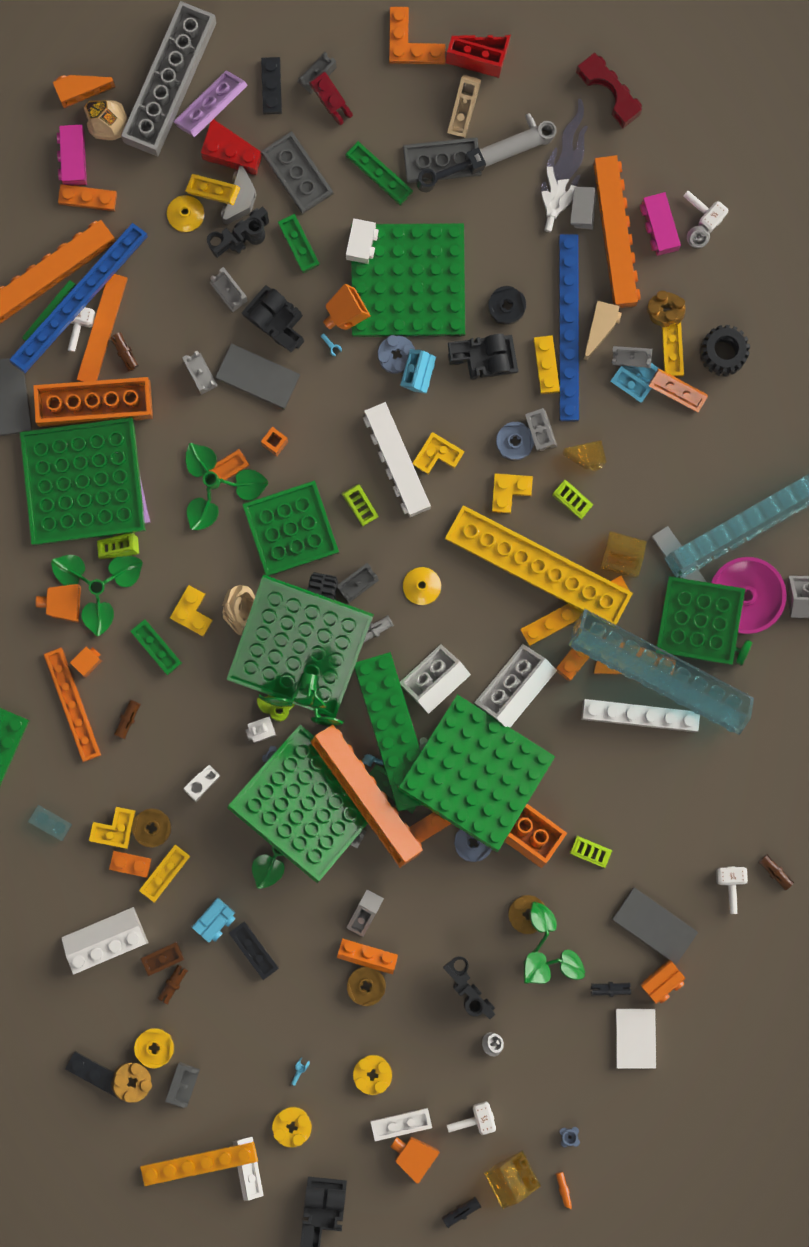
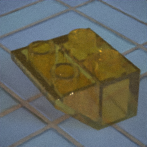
M610 531L600 568L637 578L644 559L647 541Z
M523 1151L496 1164L484 1173L502 1209L518 1204L541 1187Z

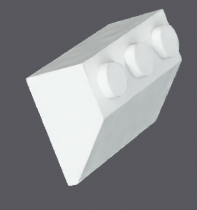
M440 644L400 681V685L429 714L471 674L452 653Z

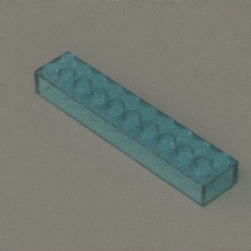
M809 474L671 552L665 558V561L674 576L677 578L689 576L696 571L695 567L703 568L712 561L711 558L714 557L717 560L729 552L728 548H731V550L738 548L745 542L744 539L750 541L762 533V529L765 532L778 523L777 520L781 523L795 514L793 511L798 513L809 506Z
M584 609L575 623L569 641V646L574 650L588 655L591 659L605 664L610 669H615L624 674L625 677L634 679L644 687L653 689L661 696L672 699L678 705L691 709L695 714L708 718L712 723H717L730 732L740 735L750 721L754 698L586 609Z

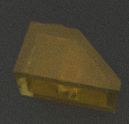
M601 440L564 448L563 450L565 457L586 470L592 469V471L603 469L607 462Z

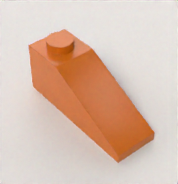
M64 75L58 77L53 82L63 108L115 88L112 77Z

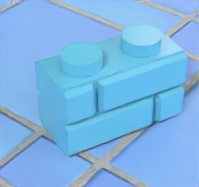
M410 349L400 386L413 392L427 393L436 356L422 350Z
M218 897L192 928L207 942L210 943L212 940L216 942L223 934L220 930L225 925L229 927L236 919L233 916L236 912Z

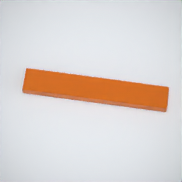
M114 274L105 284L77 381L98 380L128 280L127 277Z
M63 648L45 653L46 663L82 762L102 756Z

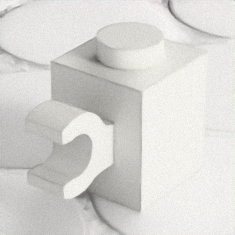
M270 717L247 724L249 729H246L249 741L253 739V742L257 743L276 736Z

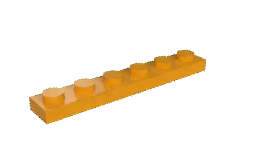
M622 576L611 580V582L630 591ZM566 604L521 628L520 631L527 644L531 646L589 614L570 604Z
M253 1141L142 1165L140 1168L144 1186L255 1163L258 1161Z

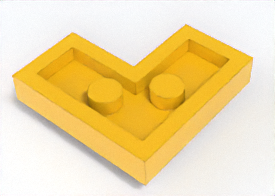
M432 432L412 464L428 475L438 459L455 469L465 451Z
M495 473L492 512L511 514L512 495L531 496L533 476Z
M188 585L170 619L204 637L213 622L212 619L197 612L206 594Z
M116 807L112 826L93 822L89 841L128 849L136 811Z

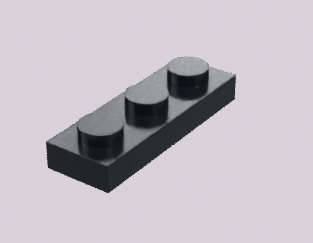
M280 57L261 58L263 115L282 114Z
M245 921L229 932L232 939L263 980L279 969Z
M75 1051L65 1069L116 1097L111 1087L114 1072Z

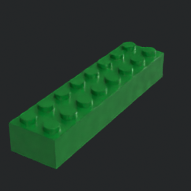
M391 652L356 662L354 670L397 811L399 813L422 806V804L398 790L421 750Z

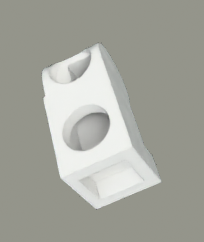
M208 765L184 787V791L197 802L218 780L220 775Z

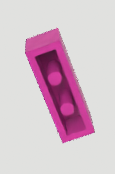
M82 125L59 126L60 132H57V143L60 144V150L57 151L58 162H61V169H58V178L62 180L63 185H87L84 128Z
M666 192L643 198L640 210L642 216L645 215L647 220L645 228L647 233L651 234L652 240H650L652 251H656L657 256L678 251L681 244Z

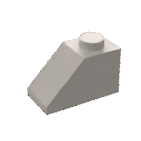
M366 890L346 928L364 937L384 898Z

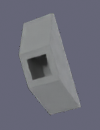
M239 166L238 171L234 172L232 178L234 185L240 187L234 205L227 204V206L222 208L221 217H223L224 224L227 225L250 214L257 196L256 189L243 166Z

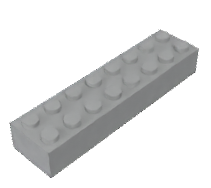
M180 1L121 135L125 144L157 157L159 156L217 22L214 14Z

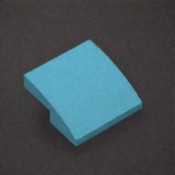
M651 363V368L621 366L610 382L642 403L652 389L649 387V383L659 367Z

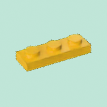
M192 174L185 191L191 195L234 205L240 187Z
M680 322L677 325L671 324L669 327H662L664 371L674 377L684 376L682 328Z
M553 335L534 337L540 393L560 392Z
M175 844L139 891L155 903L191 856Z

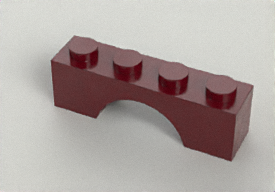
M594 52L577 66L576 73L587 86L602 85L612 92L615 98V106L611 115L622 128H625L641 115L642 105L640 101L630 95L628 87L619 82L617 74L613 70L608 69L605 60Z

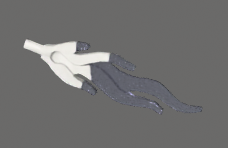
M578 99L577 115L563 132V147L559 161L554 165L557 148H554L548 161L547 178L550 192L546 182L542 183L541 194L547 213V221L544 228L546 232L552 231L554 220L573 201L574 187H577L580 180V175H577L572 181L570 189L567 192L565 191L568 181L578 170L584 158V134L588 126H584L580 131L577 148L573 151V137L584 116V106L581 99Z

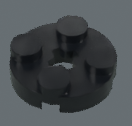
M502 286L496 289L489 299V313L499 324H514L524 315L526 299L523 293L514 289V287ZM504 301L512 303L510 310L502 307Z

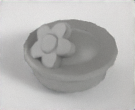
M701 225L692 227L687 234V241L694 248L704 247L710 239L708 229Z
M489 1032L482 1039V1047L486 1054L494 1057L501 1053L504 1042L500 1035Z

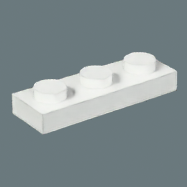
M428 1108L371 1121L375 1141L432 1128Z
M253 1137L233 1141V1146L253 1142ZM257 1162L237 1166L243 1200L248 1201L264 1196Z

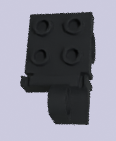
M263 206L260 209H254L249 214L250 217L245 221H239L234 226L235 229H233L232 233L225 228L222 233L214 231L207 236V244L216 258L229 248L232 251L236 250L238 254L241 253L242 249H246L243 243L247 240L254 245L261 244L264 241V227L269 223L268 212ZM213 237L221 239V243L217 246H213L210 241Z
M265 285L242 311V315L268 336H272L278 345H282L289 352H292L295 348L299 349L304 343V339L292 328L302 318L301 311L296 306L294 308L293 304L289 303L277 290Z
M493 334L485 338L477 337L475 340L471 338L470 340L447 343L449 365L467 362L470 380H475L479 375L482 378L518 372L512 335Z
M461 956L455 957L443 968L457 983L453 986L455 991L460 996L464 993L468 995L464 1000V1007L467 1013L471 1016H479L484 1013L491 1019L496 1015L493 1012L495 1007L487 998L483 1000L480 997L482 993L474 984L470 986L467 983L470 979V976L467 974L468 961ZM463 960L465 968L462 971H457L454 968L455 961ZM471 1001H479L477 1003V1009H475L474 1007L471 1009L469 1008L471 1005Z
M308 1176L303 1217L309 1219L308 1221H303L300 1247H320L322 1230L342 1232V1225L337 1224V1221H343L346 1180Z

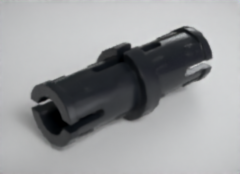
M608 982V984L591 983V996L608 995L613 997L614 995H631V989H629L631 984Z
M473 1197V1199L465 1204L456 1206L457 1209L442 1217V1220L447 1228H450V1226L458 1221L467 1219L468 1215L482 1207L477 1198Z

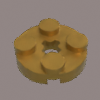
M663 290L659 291L657 295L649 300L647 308L650 320L661 327L679 324L684 319L686 310L683 298ZM665 307L670 309L666 312L663 311Z
M146 809L140 812L132 823V833L135 839L145 847H157L164 844L171 834L169 817L158 809ZM151 822L155 823L154 826L157 827V831H153V834H150L149 830L146 829L147 825H151Z
M523 895L517 898L509 907V921L512 927L520 933L533 934L537 932L532 926L530 918L526 920L525 916H522L523 912L531 909L532 902L544 905L535 896Z
M360 967L353 971L347 983V992L350 998L362 1006H372L378 1003L386 989V982L381 972L368 967ZM363 981L372 984L369 992L361 989Z
M124 1063L113 1074V1081L111 1082L113 1093L117 1098L125 1102L131 1103L142 1100L152 1088L151 1076L148 1070L138 1063ZM131 1077V1079L136 1080L134 1087L127 1086L128 1078Z

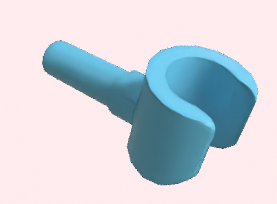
M324 333L321 335V338L330 348L332 356H336L332 350L334 347L342 352L341 346L334 345Z
M366 754L362 759V762L370 767L373 762L383 765L382 760L370 754Z
M302 1057L295 1065L296 1074L291 1082L294 1086L301 1073L305 1072L310 1064L308 1061L305 1066L302 1065Z

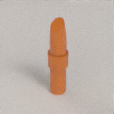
M558 1172L556 1177L564 1206L572 1209L570 1192L566 1185L564 1173Z

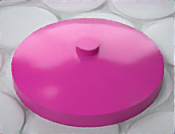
M754 557L734 559L723 565L711 581L714 584L746 589L738 633L754 634L762 632L771 627L784 611L787 598L785 583L779 572L764 560Z

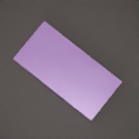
M226 70L174 120L175 125L195 137L248 85L244 80Z

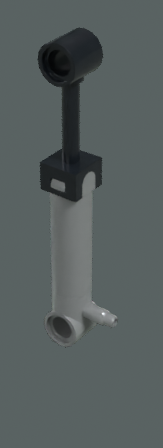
M528 113L525 117L530 128L529 130L479 149L478 147L468 151L464 157V162L437 173L431 169H423L416 181L417 188L421 192L427 193L433 190L437 180L469 168L473 175L483 171L487 166L539 145H547L551 143L556 134V126L551 121H543L537 126L531 114ZM542 130H547L550 135H543ZM422 178H429L431 183L425 184Z

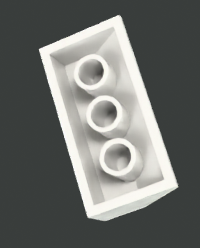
M522 644L474 703L505 727H511L557 670L546 658Z
M134 907L61 937L66 958L73 975L148 943Z

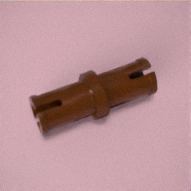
M122 333L113 335L110 339L118 351V356L124 361L127 370L132 371L139 367L132 354V349L126 344Z
M131 699L129 700L124 714L120 716L121 721L114 735L126 739L131 725L135 723L134 718L141 704Z
M768 854L759 860L758 863L768 871L769 876L772 879L774 878L785 891L794 884V881L785 874L783 868L778 866Z
M177 964L170 979L166 980L165 983L167 984L157 997V999L162 1001L165 995H167L163 1002L167 1005L176 989L179 990V984L188 972L186 968H183L181 973L178 974L182 968L179 964Z

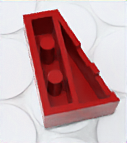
M476 35L452 36L445 63L499 78L511 35H505V37H493V35H487V37H476Z
M213 119L210 122L201 151L202 160L236 170L239 169V166H243L246 173L257 175L262 159L261 151Z

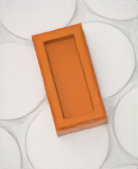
M240 449L217 462L216 466L209 471L216 473L220 479L228 480L250 465Z

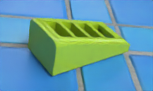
M566 480L552 494L556 500L580 519L593 506L585 496ZM565 488H567L568 491L562 497L560 494ZM571 493H573L574 496H573V497L571 498V500L568 502V501L566 500L567 497H568ZM578 497L580 501L576 504L575 507H573L572 503ZM584 502L586 506L579 512L577 509Z
M356 484L341 493L362 527L379 517L360 484ZM355 492L359 493L357 496L350 499V495H352ZM360 498L363 499V501L360 502V503H358L357 505H354V504H353L355 501L359 500ZM366 504L367 508L358 512L357 509ZM369 511L372 513L364 519L361 517Z
M134 533L122 534L97 541L99 559L139 554L138 537ZM105 545H108V552H105Z
M576 836L569 854L606 868L612 850ZM582 842L584 843V846L582 848L581 853H578V848L580 846V843ZM590 845L591 849L589 851L588 856H585L584 854L587 849V846ZM597 848L598 852L596 854L595 859H592L591 857L594 852V849ZM604 851L605 855L603 857L602 862H599L598 860L601 855V852Z

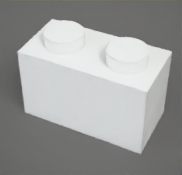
M353 218L346 260L369 264V259H373L375 248L372 247L373 240L377 241L379 230L376 229V223Z

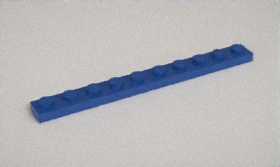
M132 223L10 358V363L26 373L148 237L147 233Z
M578 234L559 235L560 421H579Z

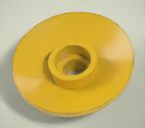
M178 196L170 202L167 208V219L170 225L177 231L191 232L202 224L204 208L201 202L193 196ZM183 209L188 210V213L185 215L181 212Z
M425 567L411 570L403 581V592L406 598L417 605L432 603L436 600L441 590V582L438 575L433 570ZM424 582L426 586L421 589L418 584Z

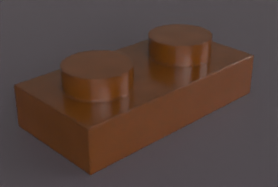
M177 942L140 958L148 976L185 960Z

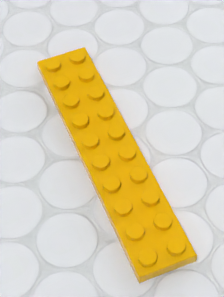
M464 505L445 537V540L614 628L633 595L632 592Z

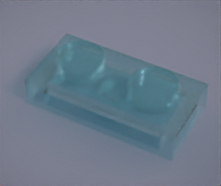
M40 805L37 806L28 821L60 841L64 840L72 826L68 821Z

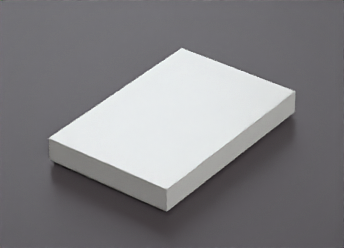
M616 1009V1068H656L655 1009Z

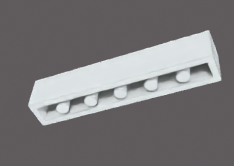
M386 402L365 410L363 421L366 427H370L373 434L370 437L374 445L378 444L380 449L378 452L381 462L385 461L388 467L385 471L389 480L393 479L395 483L393 490L396 496H400L403 503L400 506L403 513H408L410 518L429 510L431 505Z
M584 699L581 720L698 732L700 712Z

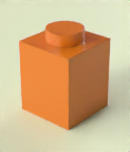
M273 426L261 440L262 446L276 457L288 443V438Z
M86 646L70 664L84 677H87L102 662L98 658L101 654L93 647L89 649Z

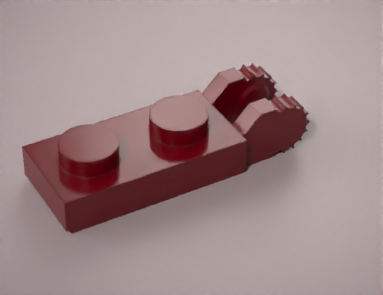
M325 71L309 82L328 113L333 116L340 126L344 121L336 111L337 109L341 108L349 119L353 116L343 97Z

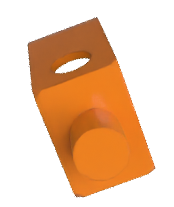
M344 284L326 304V309L330 316L323 322L330 330L335 325L341 329L348 330L371 315L356 289Z
M74 584L49 587L47 589V596H36V607L46 608V615L49 617L79 623L81 586Z
M396 1137L390 1146L399 1153L395 1158V1162L417 1184H419L440 1153L438 1149L414 1137H410L406 1143Z

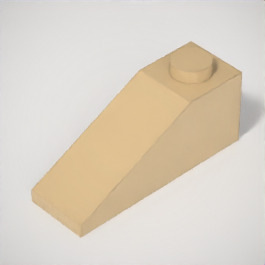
M467 75L462 76L447 133L466 137L481 79Z
M597 301L583 360H588L614 329L615 324H619L622 314L618 312L620 306Z

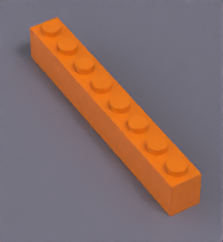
M617 155L599 157L594 159L593 167L613 305L620 306L619 308L634 307L641 297L640 290L636 289L635 283L638 282L637 271L633 269L635 254L631 252L630 245H633L632 234H628L630 219L625 213L627 199L626 197L623 198L622 192L625 191L624 179L620 178L622 163L618 161Z
M102 220L92 222L83 233L78 232L73 236V240L61 244L53 254L45 255L40 263L29 266L23 275L15 276L10 281V284L0 287V324L116 242L114 236Z
M331 725L315 735L311 744L398 866L401 868L418 857L423 851L420 841L414 838L409 826L405 822L403 823L397 809L391 806L387 795L378 788L374 777L368 774L364 763L358 760L354 754L352 746L345 742L342 732L336 729L334 725Z

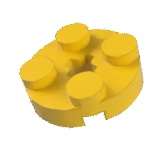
M151 1028L141 1033L135 1042V1056L148 1068H159L165 1065L174 1053V1043L170 1034L159 1028ZM153 1043L160 1047L156 1054L149 1050V1046H152Z
M368 1055L355 1065L353 1079L356 1087L363 1093L377 1095L383 1093L389 1087L392 1080V1070L389 1063L383 1057ZM372 1069L378 1074V1078H374V1080H370V1077L367 1076V1073H370Z
M288 1107L280 1111L275 1116L272 1125L274 1138L286 1147L301 1146L309 1138L312 1130V1124L307 1113L298 1107ZM291 1122H295V1126L298 1127L297 1130H293V1133L289 1132V1128H286V1125L291 1124Z

